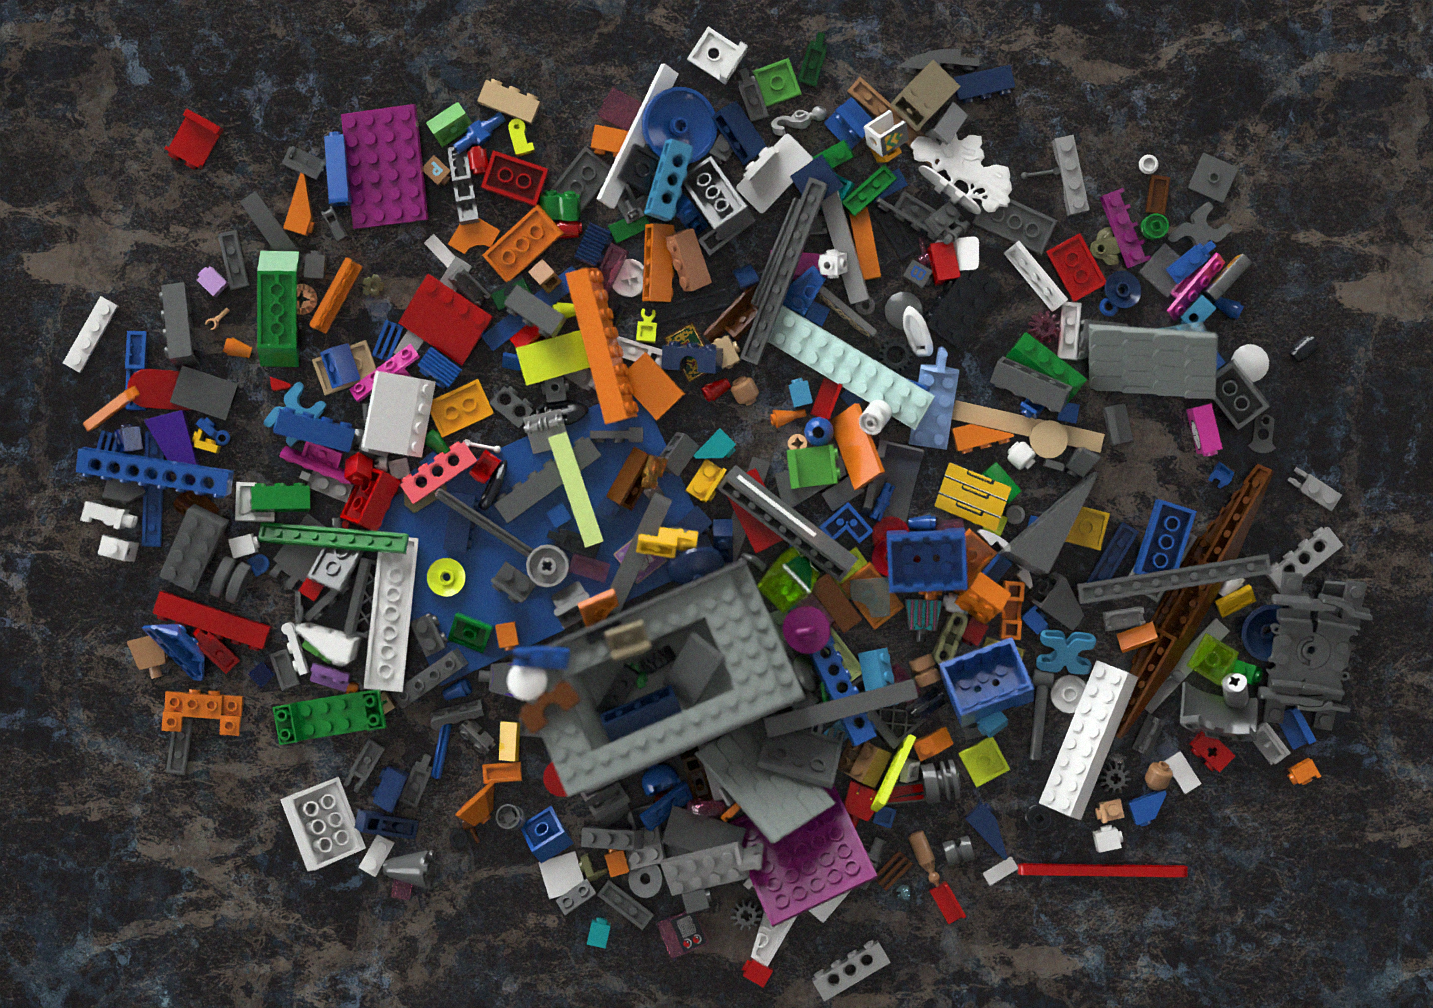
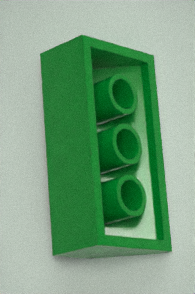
M1027 332L1020 337L1006 355V358L1072 386L1073 388L1067 403L1087 380Z

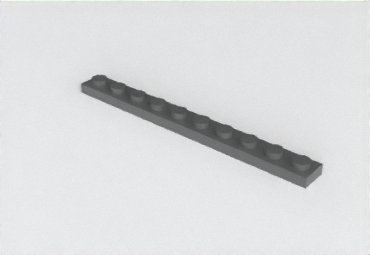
M809 177L740 358L755 365H759L829 184Z
M1269 554L1077 584L1080 604L1271 574L1272 572Z

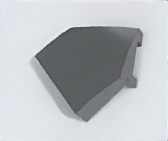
M120 465L114 467L116 471H120ZM112 478V480H107L102 498L118 501L126 505V503L145 496L146 492L143 486L138 485V482L122 483L119 482V479Z

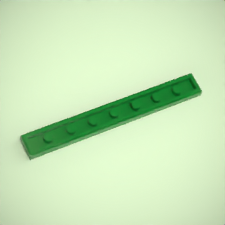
M261 522L258 541L262 543L406 554L409 535L404 533Z

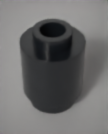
M1305 335L1292 346L1290 354L1298 363L1306 361L1318 350L1317 345L1319 343L1312 335L1310 337Z

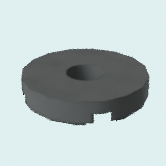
M660 864L629 872L628 882L634 894L642 898H651L662 891L665 885V875ZM646 873L650 876L648 884L644 882V875Z

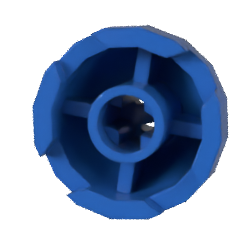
M658 763L648 767L649 770L642 777V788L646 797L655 796L665 792L664 790L671 787V785L675 787L681 783L675 769L667 764L659 765Z

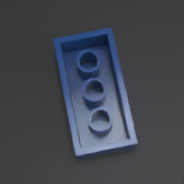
M1156 499L1133 573L1140 575L1179 568L1197 511Z

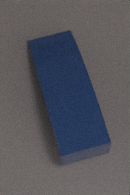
M750 263L732 271L741 291L758 284L760 281Z

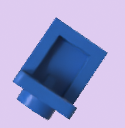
M1028 398L1020 404L1021 413L1029 419L1032 417L1035 420L1046 407L1041 404H1034Z

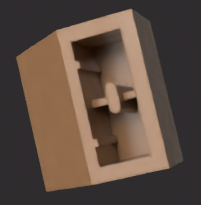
M849 740L838 762L837 769L859 782L875 788L892 753L869 741L852 746Z

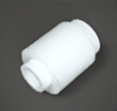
M949 592L948 596L944 595L942 600L944 611L968 614V612L963 611L954 603L958 594Z

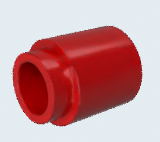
M482 146L471 147V151L467 152L470 171L473 172V175L485 174L489 164L486 149H482Z
M563 220L555 222L564 233L560 239L579 238V234H582V222Z

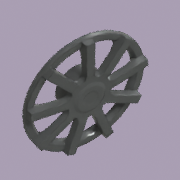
M295 591V634L299 635L300 633L296 630V625L301 624V621H303V605H301L300 591Z

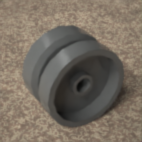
M225 556L214 576L210 595L221 598L226 593V601L236 605L246 588L252 566L241 562L236 568V559Z

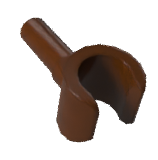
M462 820L463 830L470 829L475 842L479 843L480 840L474 825Z

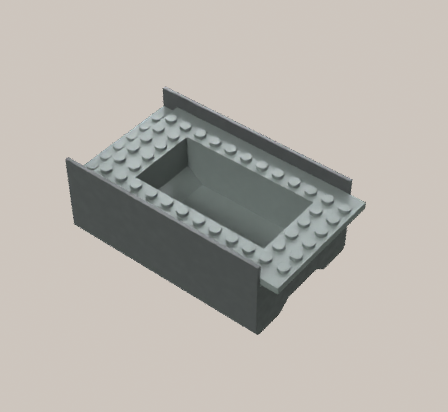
M745 559L544 646L569 648L570 654L568 669L542 668L547 677L543 693L547 692L549 694L555 690L553 686L561 680L564 683L569 681L582 700L567 712H564L557 703L549 704L545 709V716L549 724L540 730L567 796L582 790L586 792L596 791L805 699L784 649L791 647L783 634V622L789 612L784 607L768 614ZM620 620L623 626L642 620L651 649L641 654L629 656L623 660L614 661L606 638L600 641L598 639L596 640L597 642L589 644L585 635L591 631L594 633L596 629L605 625H612V622ZM694 632L725 656L694 707H690L676 695L682 713L620 740L610 742L600 718L601 713L596 711L625 663L633 662L634 665L639 664L641 671H644L639 662L668 644L678 658L689 637ZM676 659L654 673L647 675L649 680L646 682L647 687L638 689L637 683H635L622 705L666 687L662 683ZM537 698L527 700V702L531 703V705L538 701Z

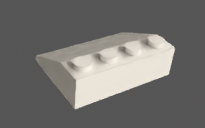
M376 371L362 447L422 457L436 382Z
M310 622L296 625V630L328 659H332L333 664L344 666L357 659L362 640L361 636L346 634L343 631Z
M339 777L280 799L307 871L317 870L366 849L360 831L354 828L355 818Z

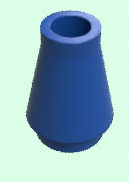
M1220 297L1214 304L1215 307L1220 309L1229 318L1236 320L1244 308L1240 304L1241 302Z
M929 514L909 518V529L936 531V516Z
M461 678L444 689L442 693L446 701L469 696V693H472V686L467 678Z

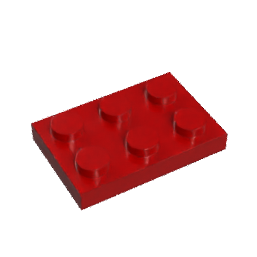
M1080 233L1046 251L1048 258L1073 302L1105 285L1106 279Z

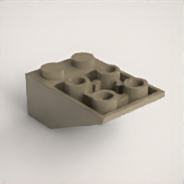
M932 60L902 90L890 106L916 131H919L925 127L961 86L941 66Z

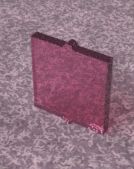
M612 87L607 98L603 99L604 103L597 115L627 131L633 119L636 118L635 115L642 103Z

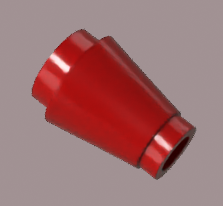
M727 378L705 384L701 391L707 402H714L731 388V385Z

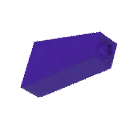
M185 410L145 419V424L167 460L200 465L194 443L192 442L193 438ZM189 475V481L195 483V477Z

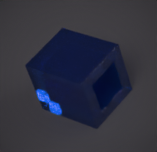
M132 423L123 424L120 429L114 430L117 452L143 449L140 426L133 427Z

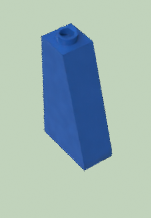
M330 132L329 136H324L329 204L333 207L350 206L352 198L345 135L340 132Z

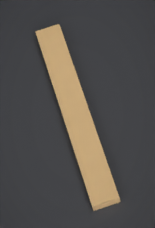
M957 400L954 402L952 413L953 420L1028 437L1036 424L1045 421L1041 419L1035 420L1032 417L1029 419L1023 415ZM1061 424L1068 434L1067 446L1085 447L1090 451L1101 453L1105 434Z

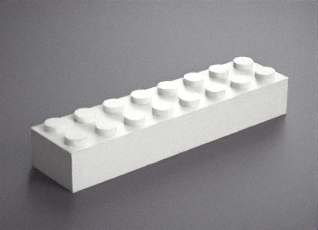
M1096 660L1040 798V804L1081 820L1138 680L1137 676Z

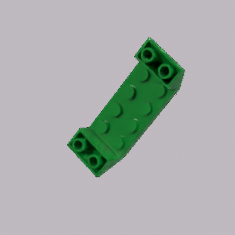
M260 251L257 270V349L260 366L299 367V348H297V271H300V251Z
M380 689L299 701L273 707L279 745L363 730L370 731L387 728Z

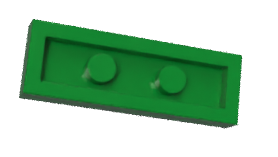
M883 165L844 199L842 205L855 218L897 181V177Z

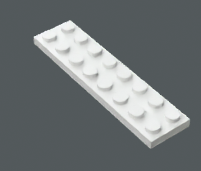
M409 537L406 554L378 552L363 687L365 689L403 692L419 538Z

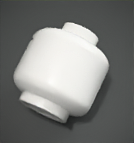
M1017 441L1007 451L1009 454L1008 460L1018 470L1023 468L1029 469L1036 462L1033 459L1036 453L1026 442L1019 443Z

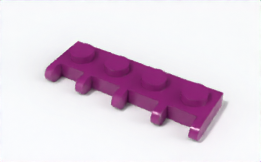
M1121 188L1099 198L1126 266L1130 268L1152 258L1151 256L1145 257L1141 245L1145 241L1144 239L1138 240L1134 230L1138 223H1132L1126 209L1131 208L1130 204L1124 205L1120 194L1125 191L1124 188Z

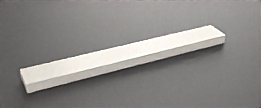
M666 64L660 65L597 197V200L609 208H615L626 185L617 176L633 144L636 143L644 148L646 143L642 132V119L648 103L661 91L672 88L678 76V73Z

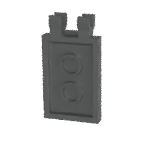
M307 514L299 524L326 527L310 514ZM284 544L273 560L277 564L269 574L277 578L283 570L291 576L284 586L292 590L299 580L304 583L323 547Z

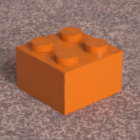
M979 572L967 583V590L960 591L954 603L963 611L975 617L978 622L985 625L1002 611L1011 593L982 572Z

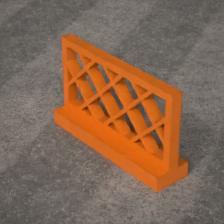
M345 258L309 323L311 327L325 334L328 333L363 269L361 265L349 258Z

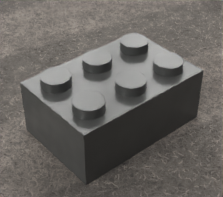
M1235 359L1216 372V395L1214 400L1238 430L1269 408L1270 403Z

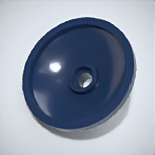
M700 547L689 549L679 553L669 562L667 573L669 578L675 583L687 585L723 569L724 558L719 551L712 548Z
M1264 605L1255 609L1246 618L1242 627V642L1245 649L1253 657L1262 661H1268L1267 659L1272 653L1273 638L1276 635L1271 631L1270 626L1273 623L1279 624V621L1276 619L1277 609L1284 607ZM1265 627H1268V630L1266 632H1263V629Z

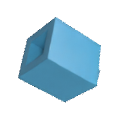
M803 378L791 380L792 384L788 385L793 408L813 403L808 381H803Z

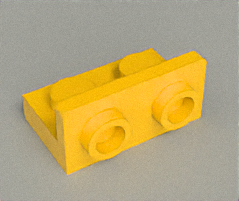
M705 459L685 492L703 504L708 500L711 502L717 493L714 490L725 478L726 475L724 474L727 470L725 468L721 469L708 459Z

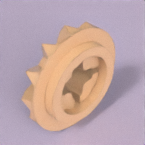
M306 284L297 285V297H300L303 291V296L310 299V301H303L301 308L300 302L297 301V314L300 315L310 313L317 304L316 292Z

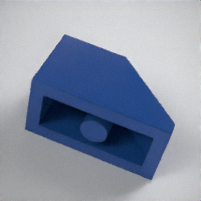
M1164 789L1127 801L1132 819L1136 825L1140 824L1141 827L1149 825L1151 820L1156 818L1166 796Z

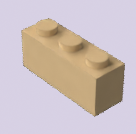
M495 79L485 81L478 98L479 104L510 117L521 119L530 125L533 124L541 105L540 101L537 100L538 97L529 93L526 96L520 94V90L509 86V89L505 88L500 81Z

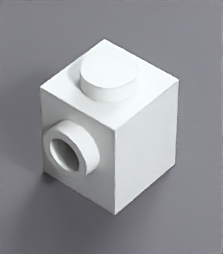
M1105 825L1100 827L1101 830L1093 831L1096 850L1099 853L1122 848L1123 836L1116 827Z

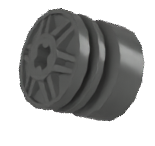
M953 759L947 760L948 769H945L944 762L940 761V770L936 771L933 763L920 765L921 778L924 781L925 798L928 805L940 803L941 793H944L947 801H950L951 791L955 800L960 799V778Z

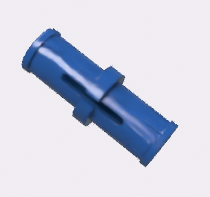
M884 482L879 497L875 499L876 504L869 518H874L875 521L881 522L886 507L890 505L889 500L896 488L894 485L891 486V484Z

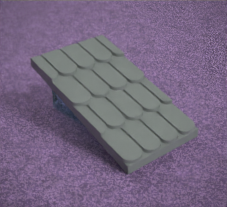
M1202 321L1158 329L1089 324L1090 389L1096 391H1122V393L1215 399L1217 336L1215 333H1207Z
M758 719L729 732L696 752L695 755L766 835L770 842L773 843L835 803L820 785L757 767L766 732L762 719Z

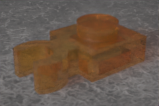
M649 454L643 471L647 475L643 478L641 486L645 488L650 487L655 490L658 485L657 478L663 476L668 459Z

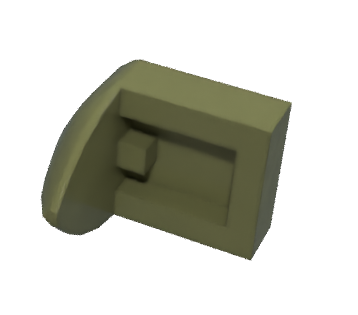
M588 853L580 857L581 861L578 862L582 873L585 872L589 882L601 878L608 872V868L594 871Z

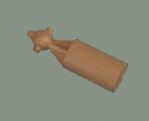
M920 830L910 834L907 838L919 865L929 873V881L938 887L940 876L935 872V857L924 831Z

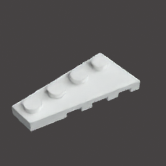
M764 910L751 957L768 967L796 917L772 927Z

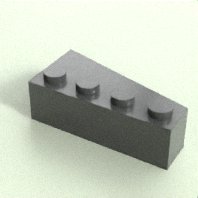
M185 282L161 285L162 292H159V298L164 307V310H161V317L166 327L163 329V336L167 340L168 346L165 347L166 358H169L176 369H181L182 365L189 368L200 366L199 359L194 356L197 344L194 336L191 335V332H194V323L192 317L188 316V314H192L188 287Z

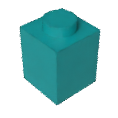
M597 917L596 920L592 919L587 945L606 949L611 926L607 919Z

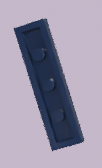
M1121 522L1086 583L1111 579L1139 531Z

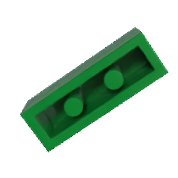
M256 483L250 489L251 513L309 512L310 486H305V483H294L293 486H286L285 483H275L274 486Z

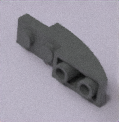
M940 49L908 59L901 64L900 70H905L904 73L916 74V71L921 72L934 60L946 70H955V67L963 68V71L973 72L974 69L979 67L980 59L961 57V49Z

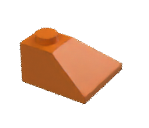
M490 781L465 803L455 815L474 826L480 822L484 824L491 818L489 814L494 809V782Z

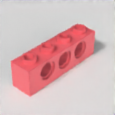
M459 441L449 447L451 451L446 454L443 452L433 458L435 460L430 465L425 463L417 469L419 471L414 476L409 474L401 480L403 483L400 486L413 505L477 462L465 442L461 444ZM451 456H457L459 464L451 466L448 463V459ZM441 467L443 474L440 477H435L432 474L433 468ZM420 477L427 480V485L424 488H419L416 485V481Z

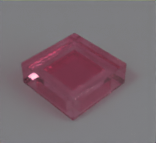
M394 879L391 897L410 900L413 885Z

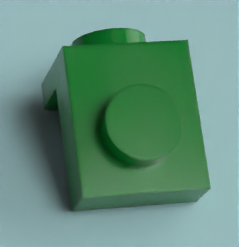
M1235 659L1231 673L1243 674L1246 676L1247 683L1254 686L1262 679V668Z
M629 663V666L641 673L636 681L638 689L647 687L646 682L649 680L645 672L641 671L639 664Z

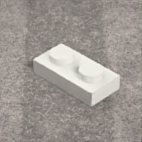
M377 835L358 868L375 877L392 849L394 842L382 835Z

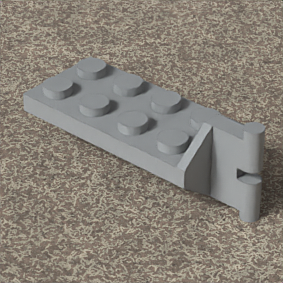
M734 842L662 859L660 864L671 895L674 896L749 878V870L761 869L764 846L762 843H758L756 846L743 848L739 842Z

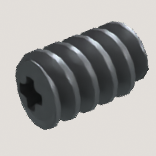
M1234 672L1227 674L1222 681L1225 702L1231 707H1245L1249 699L1246 676Z

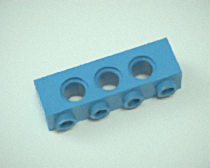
M674 139L665 140L644 214L663 221L671 220L675 216L677 211L675 207L676 202L682 194L681 185L687 177L686 168L693 157V152H691L693 146ZM674 158L678 160L677 167L673 165ZM668 176L673 179L672 185L668 184ZM663 194L667 196L666 204L662 201Z

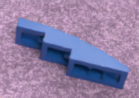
M127 331L125 359L126 390L128 381L134 373L141 369H148L147 331ZM133 401L126 405L127 411L147 410L145 407L136 405Z

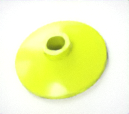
M439 559L428 569V585L434 593L440 596L455 595L464 586L465 571L462 565L454 559ZM445 573L450 575V580H444L443 576Z

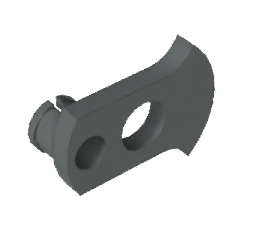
M1260 415L1254 419L1253 438L1247 446L1257 453H1269L1276 449L1272 443L1275 419L1270 415ZM1267 418V424H1264L1261 419ZM1260 429H1266L1268 432V437L1264 440L1258 437Z

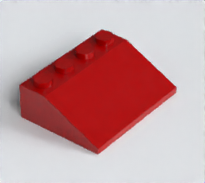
M428 274L398 323L463 366L494 317Z

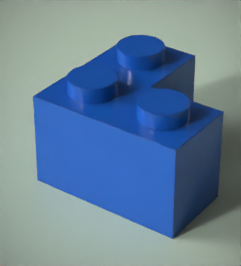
M849 502L845 503L819 526V529L833 540L847 530L857 543H861L873 532V529Z

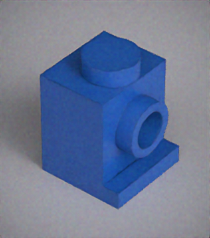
M1033 604L1021 615V620L1038 635L1043 630H1048L1050 626L1045 621L1047 617L1040 610L1036 612L1035 610L1038 607Z

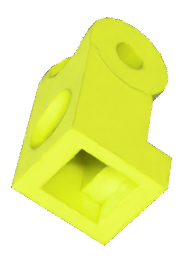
M518 118L511 120L509 132L516 156L520 157L534 153L533 143H527L524 122Z

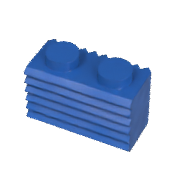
M432 347L429 348L418 363L420 367L419 372L427 378L430 375L436 379L435 384L442 389L445 386L450 389L463 371Z

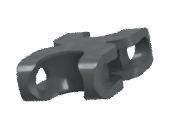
M1206 202L1191 215V224L1187 222L1179 225L1167 239L1174 243L1180 238L1186 237L1192 241L1193 247L1199 243L1204 246L1211 240L1213 243L1220 242L1233 227L1229 223L1222 225L1218 229L1208 226L1206 222L1207 215L1213 209V205L1210 202Z

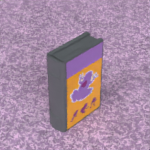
M1243 253L1235 256L1201 294L1207 297L1210 303L1217 301L1251 265L1252 261Z

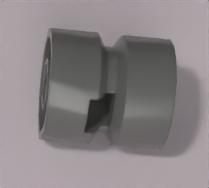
M505 804L497 810L496 821L500 827L516 831L524 826L526 814L518 806Z
M968 835L957 838L956 842L953 840L942 842L949 867L959 864L960 860L967 862L975 859Z

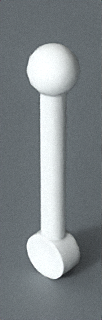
M468 439L463 441L468 447L473 446L493 450L495 453L501 451L500 446L473 443Z

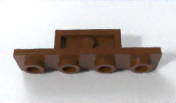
M758 284L747 288L707 328L703 335L710 343L720 338L726 331L738 341L752 327L759 308L752 305L751 301Z

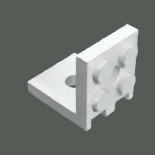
M707 27L687 60L726 85L738 64L746 55L747 45L740 42L737 46L710 27ZM710 49H717L719 51V56L716 59L708 56Z

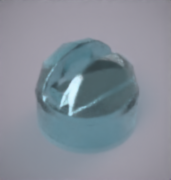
M902 885L898 887L896 891L901 892V894H897V897L900 900L910 901V886Z

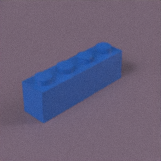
M284 406V409L279 408L273 428L274 433L350 452L355 434V429L351 427L352 424L343 421L337 424L333 422V419L324 416L318 419L314 417V414L303 411V414L295 412L296 409Z

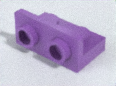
M316 662L312 664L310 670L312 671L311 682L346 692L352 673Z

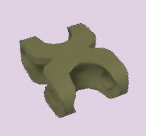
M950 612L946 617L941 634L932 652L934 661L938 664L953 659L956 653L958 643L968 622L966 615L962 612ZM959 617L960 619L958 625L953 624L954 618ZM941 651H946L945 658L940 659Z

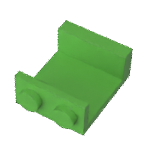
M833 445L786 450L791 489L838 483L837 479H841L840 468H836L835 460H838L837 448H833Z

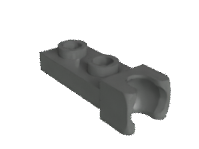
M629 427V431L590 430V439H594V442H605V439H613V442L625 443V439H629V442L643 443V427Z

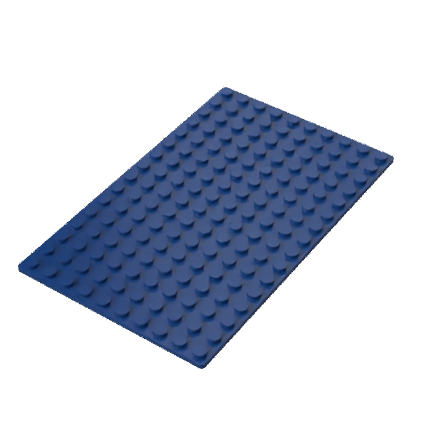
M633 394V401L638 406V417L617 423L605 424L601 406L598 403L589 407L588 413L581 420L565 426L572 448L575 446L574 442L582 436L585 439L587 437L590 438V430L629 431V427H643V443L629 442V439H625V443L613 442V439H605V442H594V439H590L602 456L580 471L593 512H595L604 496L609 492L633 447L642 450L658 459L666 447L654 417ZM526 436L502 447L499 453L491 452L501 462L505 459L508 462L506 476L497 497L504 492L506 495L513 491L511 487L520 481L523 484L529 480L527 476L533 471L537 470V472L543 470L544 467L542 465L550 459L555 461L553 451L548 450L533 454L529 437ZM472 465L445 483L447 486L446 492L451 495L452 492L477 496L476 500L480 501L490 478L485 484L474 480L469 474L470 470L474 467ZM658 465L646 487L650 485L652 480H655L664 492V496L672 500L660 526L670 528L679 523L695 507L689 494L685 492L686 487L681 476L677 477L672 473L669 474ZM564 484L509 523L505 521L495 507L496 499L488 510L483 511L478 507L477 511L533 548V550L541 545H555L556 540L547 538L549 530L559 533L560 529H566L581 534ZM642 492L632 511L621 506L611 523L594 513L603 538L596 559L562 549L569 559L570 566L565 579L552 587L536 585L523 603L519 602L517 604L508 598L509 594L505 591L500 593L492 587L494 583L491 582V579L495 577L505 561L529 577L526 569L528 557H525L477 524H475L474 531L471 530L470 538H473L471 550L468 549L467 553L445 550L443 545L450 506L437 499L418 512L413 513L404 505V493L394 496L391 500L390 508L384 515L382 525L377 531L408 534L411 538H419L410 622L431 612L432 615L437 616L440 622L438 628L441 633H445L447 639L457 612L494 625L484 653L448 640L445 649L426 657L429 666H431L454 649L459 648L469 663L438 685H445L514 653V649L505 651L504 647L499 648L496 624L516 621L520 644L515 646L516 648H526L565 630L553 610L557 609L552 601L553 594L575 582H580L585 592H588L591 598L608 591L621 565L613 554L633 539L650 503L646 494ZM563 502L572 519L555 528L546 512ZM701 533L697 537L698 542L695 548L705 547L713 549L707 534L703 535ZM442 558H451L459 562L466 576L463 588L455 595L447 597L434 593L427 582L428 569L435 561ZM667 559L664 564L637 584L634 581L625 602L672 581L667 573V566L670 561ZM546 562L545 568L551 569L552 564ZM448 573L444 574V580H450V575Z

